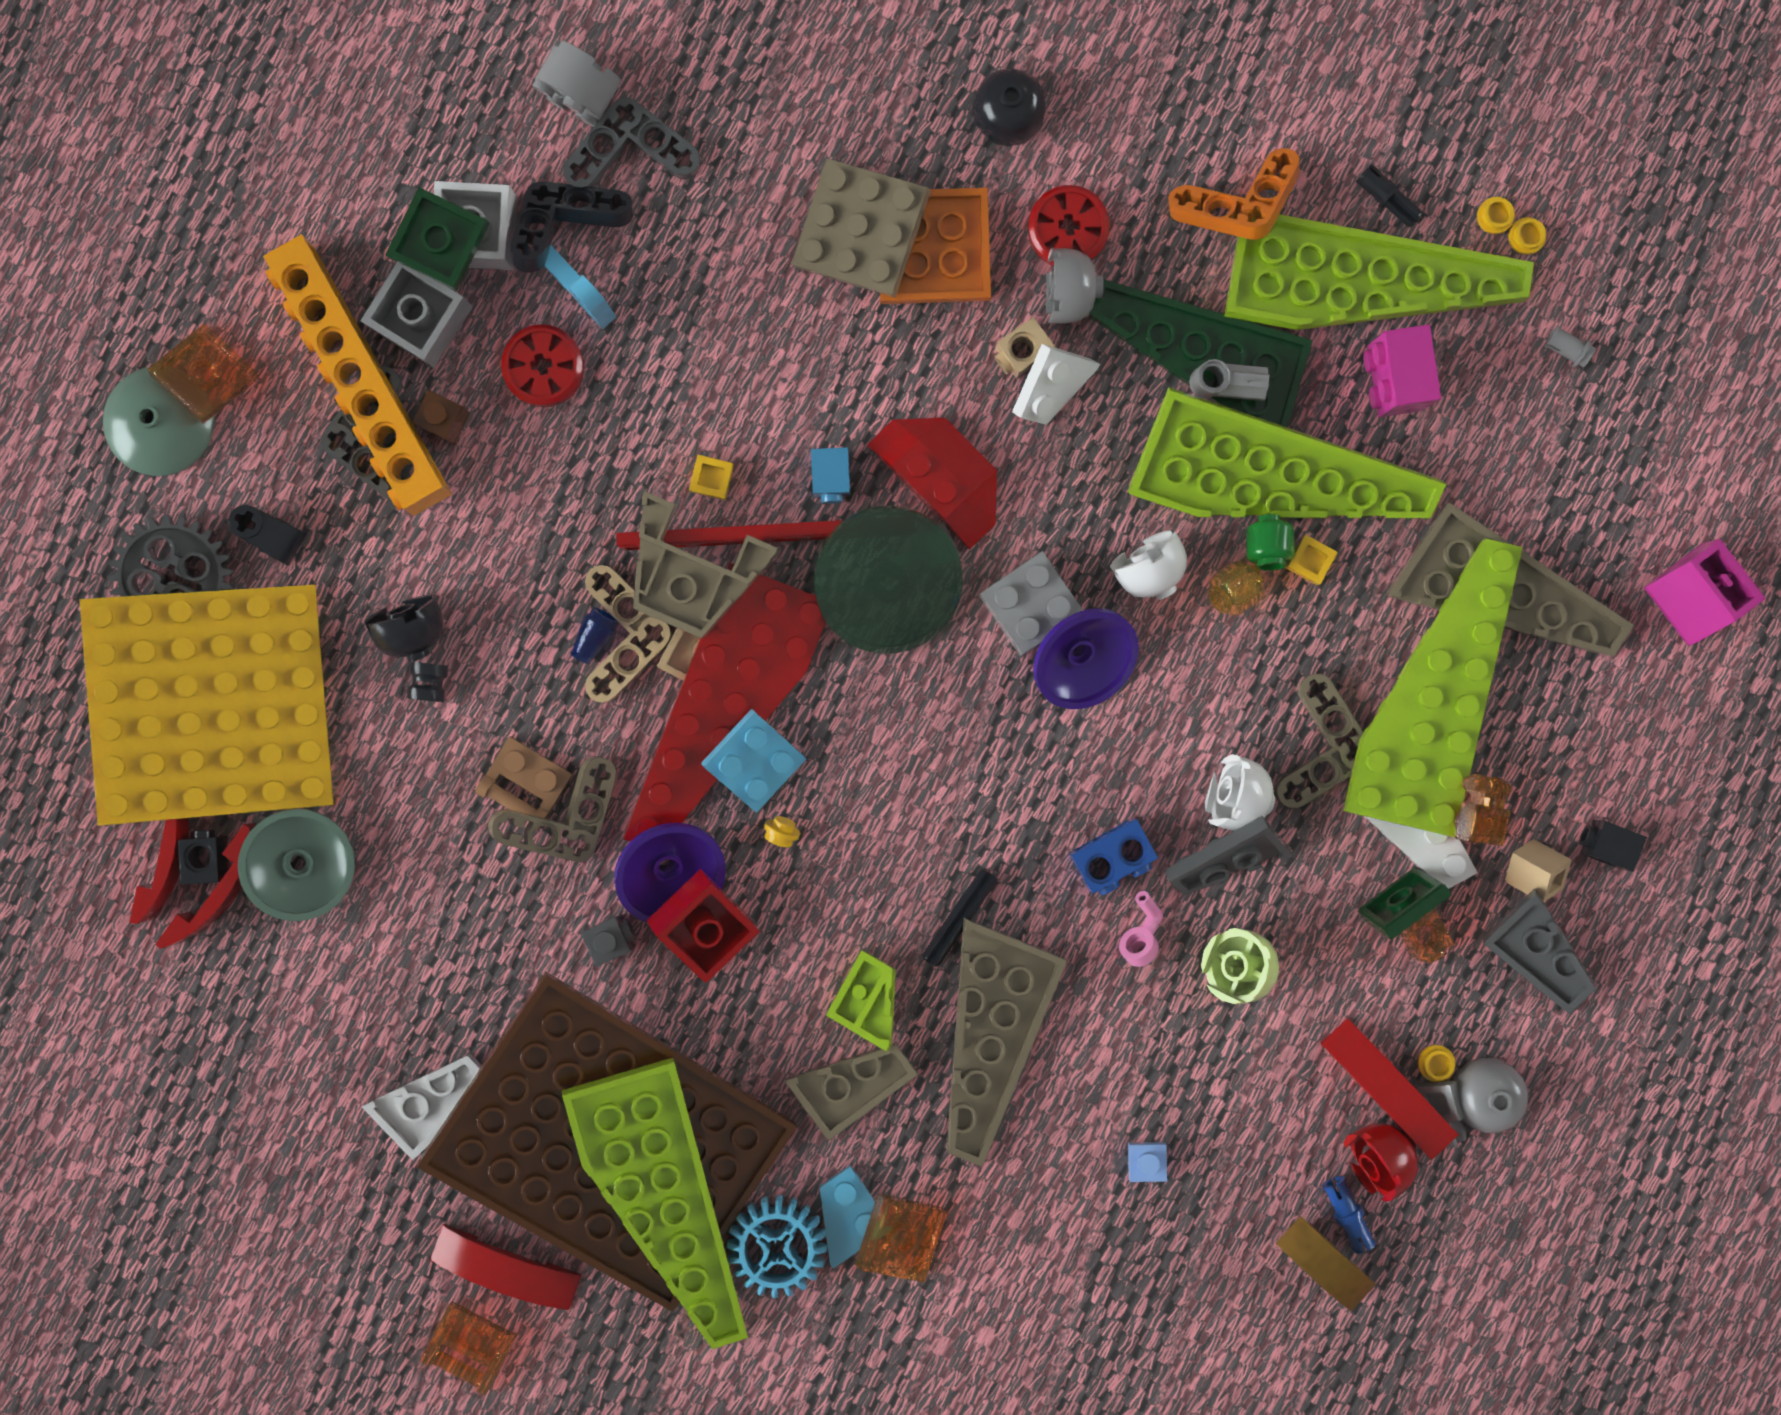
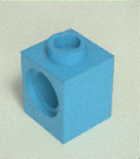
M848 447L811 449L814 498H821L822 504L843 503V496H851Z

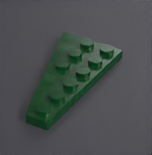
M1103 279L1102 298H1095L1093 309L1089 313L1091 319L1188 386H1190L1189 380L1193 371L1206 361L1212 359L1223 361L1225 364L1267 367L1270 377L1269 388L1264 401L1212 397L1208 398V400L1288 428L1313 340L1249 321L1225 317L1224 314ZM1204 371L1203 381L1205 384L1216 388L1217 378L1215 374L1210 371Z

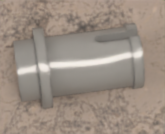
M1559 326L1552 330L1544 344L1545 348H1549L1572 361L1571 365L1573 367L1577 365L1585 367L1596 350L1595 347L1591 346L1590 340L1584 342L1562 330Z

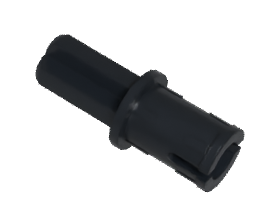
M1373 163L1356 180L1357 184L1380 203L1378 205L1380 209L1385 206L1407 227L1414 226L1422 217L1423 212L1399 191L1401 185L1399 183L1395 185Z

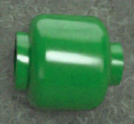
M1277 514L1259 516L1258 521L1246 529V554L1248 560L1255 564L1258 570L1276 571L1284 569L1286 563L1295 557L1293 525L1281 520L1280 515Z

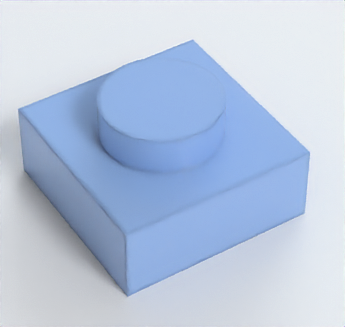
M1165 1142L1128 1143L1130 1182H1167V1150Z

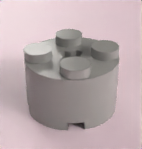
M556 40L536 75L532 86L546 95V100L564 111L567 107L576 112L575 115L580 120L594 127L600 121L622 80L608 67L602 73V68L595 63L596 59L570 43Z

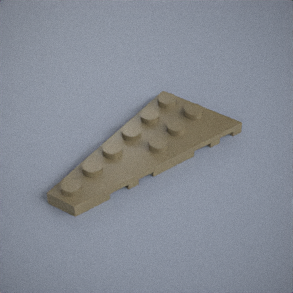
M1447 503L1385 596L1439 610L1445 599H1448L1455 588L1461 573L1482 540L1490 539L1507 544L1511 543L1451 503ZM1522 551L1504 628L1604 656H1615L1635 625Z
M966 918L963 921L947 1152L983 1167L1067 960Z

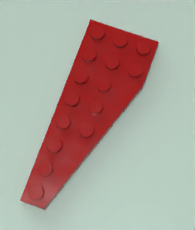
M729 562L726 569L731 571L734 564ZM760 574L706 637L699 638L623 835L624 840L631 841L643 831L657 825L682 823L718 780L703 767L701 762L751 709L766 721L807 672L833 602Z

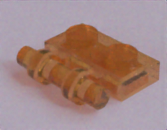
M1481 774L1466 777L1462 782L1464 790L1469 792L1471 797L1469 803L1462 802L1461 809L1456 815L1455 839L1504 846L1511 812L1509 809H1504L1506 797L1511 793L1510 785L1498 777L1488 778Z

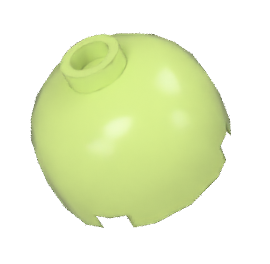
M1239 928L1228 929L1229 931L1217 934L1205 948L1201 964L1202 973H1206L1210 984L1207 985L1210 992L1221 1001L1233 1004L1255 1002L1269 994L1277 982L1279 972L1278 956L1270 941L1257 932Z

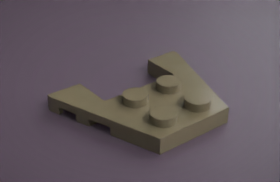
M644 491L642 495L643 513L642 524H640L639 529L640 549L639 561H637L633 609L695 636L705 638L778 555L780 549L747 535L734 567L730 571L663 541L678 505Z

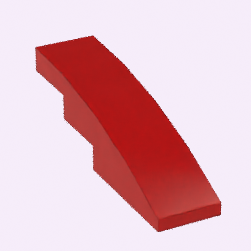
M1348 1018L1321 1042V1045L1369 1097L1380 1106L1430 1160H1433L1459 1136L1435 1108Z

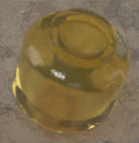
M1234 561L1215 573L1210 579L1209 600L1214 608L1222 614L1241 615L1262 599L1264 595V577L1256 566H1249L1242 561Z

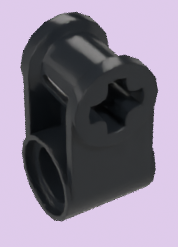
M249 505L236 507L230 513L228 519L229 528L232 533L258 547L261 552L288 566L307 533L291 526V524L279 518H274ZM246 518L252 519L256 523L253 530L244 524Z

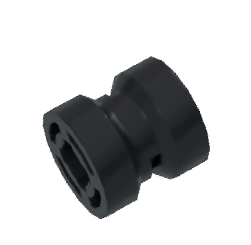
M411 662L410 674L413 676L412 684L408 687L407 698L444 703L445 690L442 688L443 680L447 678L449 666ZM418 681L437 683V686L418 685Z

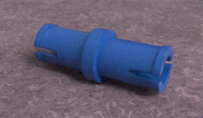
M1344 1176L1335 1177L1339 1192H1337L1330 1178L1324 1182L1322 1187L1326 1191L1336 1212L1334 1218L1337 1224L1343 1226L1354 1253H1364L1359 1238H1362L1367 1251L1375 1247L1376 1242L1372 1238L1363 1219L1365 1212L1362 1206L1356 1204Z

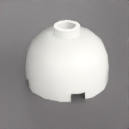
M1171 530L1156 533L1144 539L1142 542L1145 545L1136 549L1128 559L1125 552H1123L1113 560L1110 568L1122 587L1131 595L1141 598L1156 596L1158 600L1172 595L1177 590L1175 585L1183 578L1187 568V555L1177 533L1174 532L1172 534Z
M1233 754L1225 757L1220 762L1226 764V766L1222 770L1219 784L1217 783L1215 772L1213 773L1205 800V812L1212 814L1213 819L1208 820L1210 824L1236 831L1261 816L1265 818L1274 808L1275 796L1271 777L1260 764Z

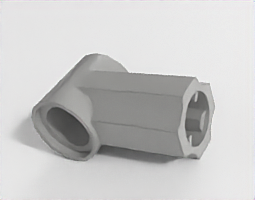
M1212 359L1206 361L1193 371L1189 383L1192 392L1197 397L1203 399L1223 397L1264 401L1269 388L1270 375L1268 374L1267 367L1225 364L1223 361ZM1204 371H1210L1215 374L1217 378L1216 388L1205 384L1203 381Z

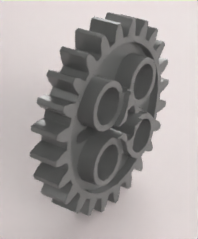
M163 515L162 525H159L154 517H148V529H145L141 524L135 523L133 527L137 535L134 537L123 533L121 536L127 543L126 547L113 546L112 548L121 555L120 559L109 560L107 563L117 568V573L107 576V580L118 581L119 585L110 591L111 595L171 594L179 589L184 590L186 593L198 592L180 581H170L167 583L169 577L162 572L142 565V558H146L162 568L173 569L176 567L174 573L201 585L203 588L201 592L234 589L232 584L225 582V576L235 574V570L224 568V563L231 560L232 556L220 555L218 552L224 547L225 542L218 541L212 543L211 539L215 533L212 529L201 534L202 522L195 521L188 528L187 517L179 516L175 525L171 515ZM164 539L170 544L171 553L167 559L160 560L156 557L154 548L158 541ZM196 556L201 557L206 563V570L200 577L193 576L189 571V563ZM145 572L149 573L154 579V587L148 593H143L137 584L138 578Z

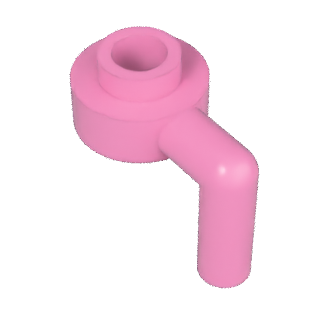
M1146 891L1139 892L1135 897V901L1147 917L1141 927L1129 929L1123 934L1119 942L1121 955L1130 965L1136 967L1151 963L1159 951V944L1154 937V933L1163 918V913ZM1145 947L1142 951L1138 952L1140 948Z

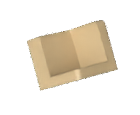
M1533 839L1512 853L1505 880L1508 884L1527 895L1535 888L1543 902H1546L1564 889L1572 860Z

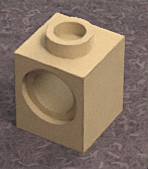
M1032 317L997 342L995 350L998 354L994 357L1005 374L1012 372L1017 379L1031 369L1042 344L1054 348L1055 346L1035 318ZM1019 342L1026 343L1031 348L1032 354L1027 358H1018L1012 352V346Z

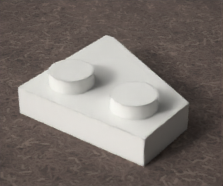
M1042 344L1012 413L1020 418L1047 425L1098 370L1100 364L1090 358Z

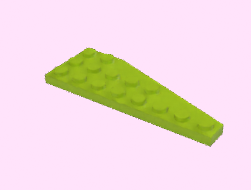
M1279 214L1267 236L1256 240L1237 236L1224 316L1301 330L1525 302L1530 295L1534 262Z
M1168 387L1129 485L1128 492L1130 495L1196 517H1211V515L1245 517V515L1277 514L1281 518H1328V516H1347L1348 518H1362V516L1431 518L1447 484L1443 480Z
M1490 539L1481 541L1461 573L1455 588L1440 607L1439 614L1431 627L1426 630L1397 677L1399 679L1387 698L1381 703L1377 710L1378 713L1370 726L1365 729L1360 737L1343 811L1456 837L1523 547Z
M666 1059L562 1090L563 1101L583 1169L589 1177L591 1176L605 1200L613 1207L622 1220L627 1231L652 1266L660 1273L672 1294L677 1297L685 1308L689 1318L713 1350L748 1338L674 1059Z

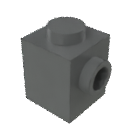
M621 914L588 928L581 933L596 967L632 951L635 948L633 941L637 940L628 919L624 921Z

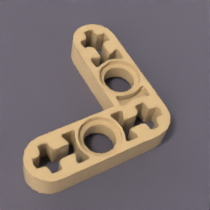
M599 565L590 569L586 575V588L630 633L586 679L585 688L588 696L596 702L606 703L615 699L667 647L672 637V631L668 623L640 611L633 618L626 619L622 617L619 612V605L625 598H634L635 590L615 570L608 566ZM598 573L602 576H606L609 573L611 578L608 582L616 591L619 590L621 585L626 589L614 598L611 605L606 600L612 596L602 588L598 591L594 588L597 585V581L594 578ZM651 625L657 628L661 625L664 629L660 634L664 639L660 643L655 640L651 641L645 648L652 652L646 657L643 650L633 644L632 641L638 637V640L642 643L649 636L646 630L648 626ZM625 650H634L639 656V664L635 669L626 671L620 666L619 657ZM611 663L615 671L626 678L620 683L619 679L615 677L608 685L612 690L610 694L600 693L597 695L594 692L597 688V684L594 681L596 678L605 680L612 674L611 671L606 669Z

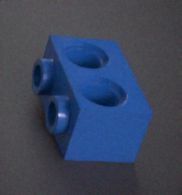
M1136 818L1123 822L1069 852L1089 892L1094 894L1099 891L1101 896L1117 889L1120 886L1118 880L1132 874L1133 878H1136L1153 868L1151 862L1158 859ZM1134 839L1140 846V852L1136 858L1126 860L1121 852L1122 846L1126 841ZM1098 857L1104 858L1108 864L1107 872L1102 877H1092L1089 873L1090 862Z

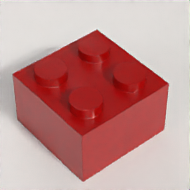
M701 868L646 920L655 936L704 983H707L760 932L751 918Z

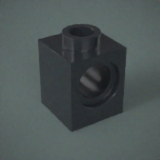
M1593 819L1591 825H1586L1580 835L1579 843L1583 846L1580 854L1620 870L1634 872L1647 837L1610 822Z
M215 830L191 831L192 838L178 840L181 885L221 881L229 870L228 858L222 855L228 846L227 836L215 837ZM202 847H205L210 853V861L207 866L203 865L199 860V851Z

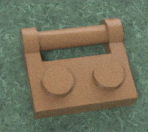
M509 736L488 772L478 784L475 793L484 799L488 796L510 810L547 819L574 774ZM500 775L542 799L543 802L540 807L536 809L496 785ZM542 826L538 827L535 830L539 831L542 828Z

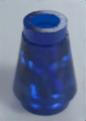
M593 607L590 613L584 614L570 654L577 660L590 664L592 659L617 633L615 627L618 621L604 610Z

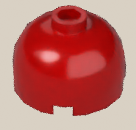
M1372 1123L1346 1136L1344 1149L1350 1146L1359 1165L1352 1163L1350 1165L1358 1181L1369 1193L1373 1195L1378 1191L1384 1195L1381 1200L1387 1202L1403 1194L1412 1185L1418 1173L1417 1148L1406 1133H1402L1397 1128L1385 1123ZM1368 1145L1370 1149L1362 1154L1363 1148Z

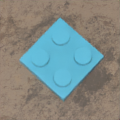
M751 709L701 764L757 813L801 766L806 758Z

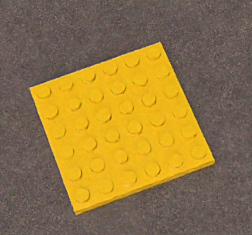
M316 585L79 599L98 826L334 805Z

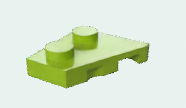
M861 950L826 1016L882 1050L890 1051L893 1036L896 968L867 951Z

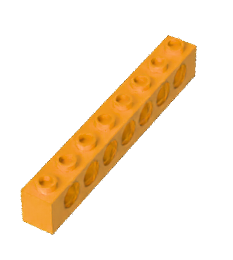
M300 234L265 254L263 257L270 268L265 271L266 276L277 291L281 289L287 300L282 302L286 312L294 322L297 320L300 322L304 330L300 333L302 341L311 353L316 351L321 363L317 364V367L326 382L335 385L339 394L334 397L340 409L346 416L351 414L356 426L352 427L356 438L363 447L368 445L374 456L370 459V463L381 479L386 477L392 488L387 493L394 506L398 510L403 509L416 516L452 495L313 244ZM308 277L307 285L303 289L297 290L299 281ZM326 308L324 317L319 321H314L316 312ZM343 339L342 348L335 353H331L333 343ZM361 370L360 379L354 384H349L350 375L354 371ZM378 401V410L373 415L366 416L368 405ZM390 433H396L395 443L388 448H384V438ZM413 464L414 472L412 476L401 480L402 469L406 465Z

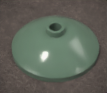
M153 366L142 368L123 378L110 393L103 413L104 435L113 454L128 468L150 476L173 475L192 466L206 451L214 429V413L204 389L189 375L170 367ZM152 411L154 419L147 424L145 416L148 412Z
M306 809L284 810L263 819L247 835L238 858L240 883L250 901L264 913L286 921L309 920L330 911L347 893L355 870L353 848L342 828L329 817ZM302 856L306 861L305 867L302 869L293 867L292 858Z

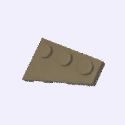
M893 1043L890 1051H884L881 1048L874 1049L785 1078V1083L829 1141L916 1077L918 1072L898 1044Z

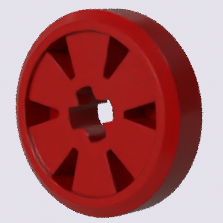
M1062 185L1044 193L1033 206L1028 222V236L1033 250L1043 261L1054 266V261L1048 262L1051 248L1078 250L1088 255L1093 261L1104 248L1110 230L1109 216L1103 202L1090 190L1076 185ZM1066 218L1071 219L1072 225H1078L1079 229H1074L1071 236L1066 235L1065 229H1059L1058 224L1063 225Z
M537 324L520 330L509 340L502 354L501 370L506 385L521 401L535 407H553L567 401L578 390L584 375V359L577 343L565 331L555 326ZM540 357H544L547 362H552V367L547 368L548 373L542 375L533 368L534 365L539 364L537 359Z

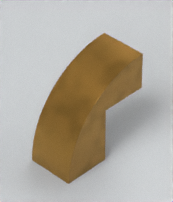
M1302 1216L1276 1242L1297 1265L1351 1312L1376 1285L1357 1265L1344 1256Z

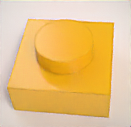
M697 454L689 491L726 501L734 464Z
M1305 534L1295 549V557L1287 563L1285 568L1318 586L1323 581L1338 552Z

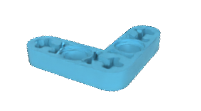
M550 245L547 261L544 265L545 268L571 293L573 298L592 319L604 329L616 318V315L597 289L583 275L579 276L554 247Z

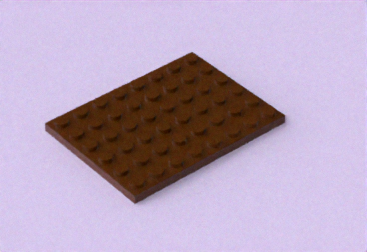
M545 972L417 1161V1168L673 1312L680 1301L672 1294L665 1280L657 1269L652 1266L627 1231L618 1214L605 1200L596 1183L583 1169L561 1091L673 1058L721 1238L724 1237L796 1130L797 1125L795 1121L550 973Z

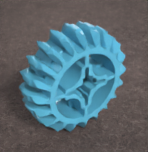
M782 1195L776 1196L775 1206L770 1205V1200L767 1196L762 1197V1210L755 1203H749L747 1209L750 1216L743 1212L738 1214L736 1219L740 1225H732L729 1231L735 1238L727 1242V1248L736 1251L729 1255V1263L740 1264L735 1269L734 1275L737 1278L745 1274L748 1275L744 1283L746 1288L752 1287L755 1282L758 1283L757 1294L759 1296L764 1294L766 1287L772 1288L771 1295L774 1299L778 1298L780 1288H784L785 1294L788 1297L792 1296L794 1292L793 1284L804 1291L807 1288L805 1277L815 1281L818 1273L814 1267L823 1268L825 1264V1259L819 1254L826 1253L828 1248L827 1244L820 1242V1240L826 1237L825 1229H814L820 1223V1217L816 1215L807 1220L806 1217L810 1212V1206L806 1204L799 1212L796 1211L797 1198L795 1197L791 1198L789 1207L782 1206ZM772 1219L788 1221L782 1228L777 1230L771 1229L766 1225L763 1227L760 1225V1223ZM798 1229H800L807 1241L808 1253L805 1259L798 1255V1251L791 1243ZM750 1233L757 1238L756 1243L763 1250L756 1264L751 1259L747 1248V1237ZM786 1236L783 1247L784 1252L780 1253L779 1250L778 1253L772 1252L769 1256L771 1241L774 1240L776 1244V1240L782 1241ZM776 1264H783L789 1269L795 1268L790 1272L782 1274L767 1272Z

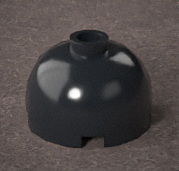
M1014 68L997 70L986 77L976 91L973 103L974 121L978 129L991 142L1004 146L1020 145L1033 137L1041 128L1046 112L1044 91L1037 79L1026 71Z
M423 595L402 601L405 605L392 609L389 612L386 608H383L365 620L370 637L380 651L396 658L407 657L409 661L420 660L430 654L428 648L437 643L443 632L441 610L436 598H433L432 595Z

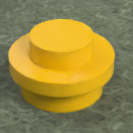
M1502 197L1488 198L1479 206L1477 211L1479 226L1486 233L1493 235L1501 234L1508 230L1515 219V211L1512 204Z
M1525 217L1519 219L1511 226L1508 240L1512 249L1517 253L1531 255L1544 246L1547 235L1544 225L1539 220Z
M782 816L766 820L764 824V829L766 830L764 838L780 847H792L793 842L799 839L800 831L795 828L796 823Z
M1430 1045L1419 1054L1417 1065L1419 1072L1427 1080L1443 1082L1454 1073L1456 1061L1453 1053L1446 1047Z

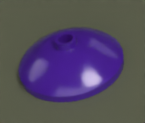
M1087 609L1068 616L1049 631L1037 650L1033 672L1039 691L1049 702L1065 709H1084L1107 700L1127 682L1135 668L1139 652L1136 632L1123 616L1108 609Z
M686 823L657 825L637 835L622 851L614 872L615 889L624 908L637 919L648 923L646 920L700 868L722 889L726 874L725 859L715 839L701 828ZM670 859L667 865H659L662 861Z

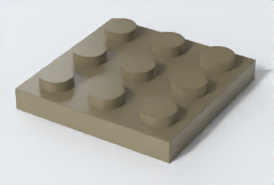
M826 158L791 265L814 274L896 298L931 190L922 185Z

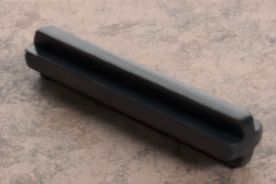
M981 869L923 952V959L932 966L938 967L963 932L964 918L972 919L997 883V878L989 871Z

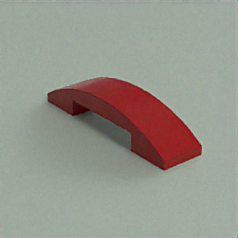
M189 818L165 821L153 883L136 887L129 923L139 924L150 921L165 904L173 891L180 875L178 840L188 839Z
M255 822L243 824L222 853L233 864L196 915L190 911L177 914L156 942V946L163 949L197 935L217 920L235 900L242 889L238 874L239 853L247 835L257 825Z
M443 1224L430 1259L432 1262L461 1278L495 1292L542 1306L563 1310L570 1309L582 1274L549 1262L544 1265L478 1241V1236Z

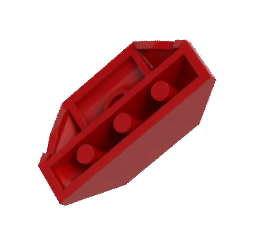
M945 417L893 419L867 444V447L945 523L950 531L969 550L996 524L997 469Z

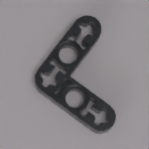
M546 181L531 184L525 192L511 242L513 265L516 269L525 273H533L543 268L547 261L557 221L607 227L627 225L633 218L631 197L623 191L588 186L577 188L570 184ZM581 200L589 203L583 208H574L570 205L575 201ZM532 223H542L545 225L543 229L538 231L526 228ZM528 244L533 245L534 251H531L529 255H527Z

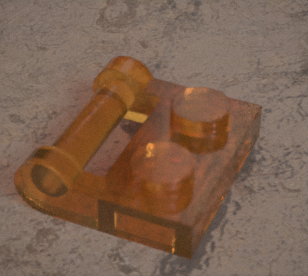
M451 1301L420 1362L428 1367L433 1364L476 1386V1392L486 1396L517 1334ZM443 1344L486 1366L485 1373L439 1350L441 1345Z

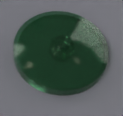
M900 506L873 507L862 510L845 519L824 541L814 568L815 596L819 609L828 625L839 637L849 644L873 653L892 654L905 652L933 639L951 620L962 593V566L957 550L948 535L935 521L926 515Z

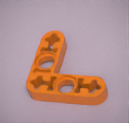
M1280 148L1272 151L1265 159L1245 198L1192 185L1178 186L1170 192L1168 197L1170 216L1181 223L1246 239H1261L1271 231L1299 177V156L1294 150L1289 148ZM1282 168L1279 177L1277 176V169ZM1267 189H1273L1278 192L1276 196L1271 198H1264L1259 195ZM1216 208H1226L1229 210L1228 214L1220 217L1211 215L1210 212Z

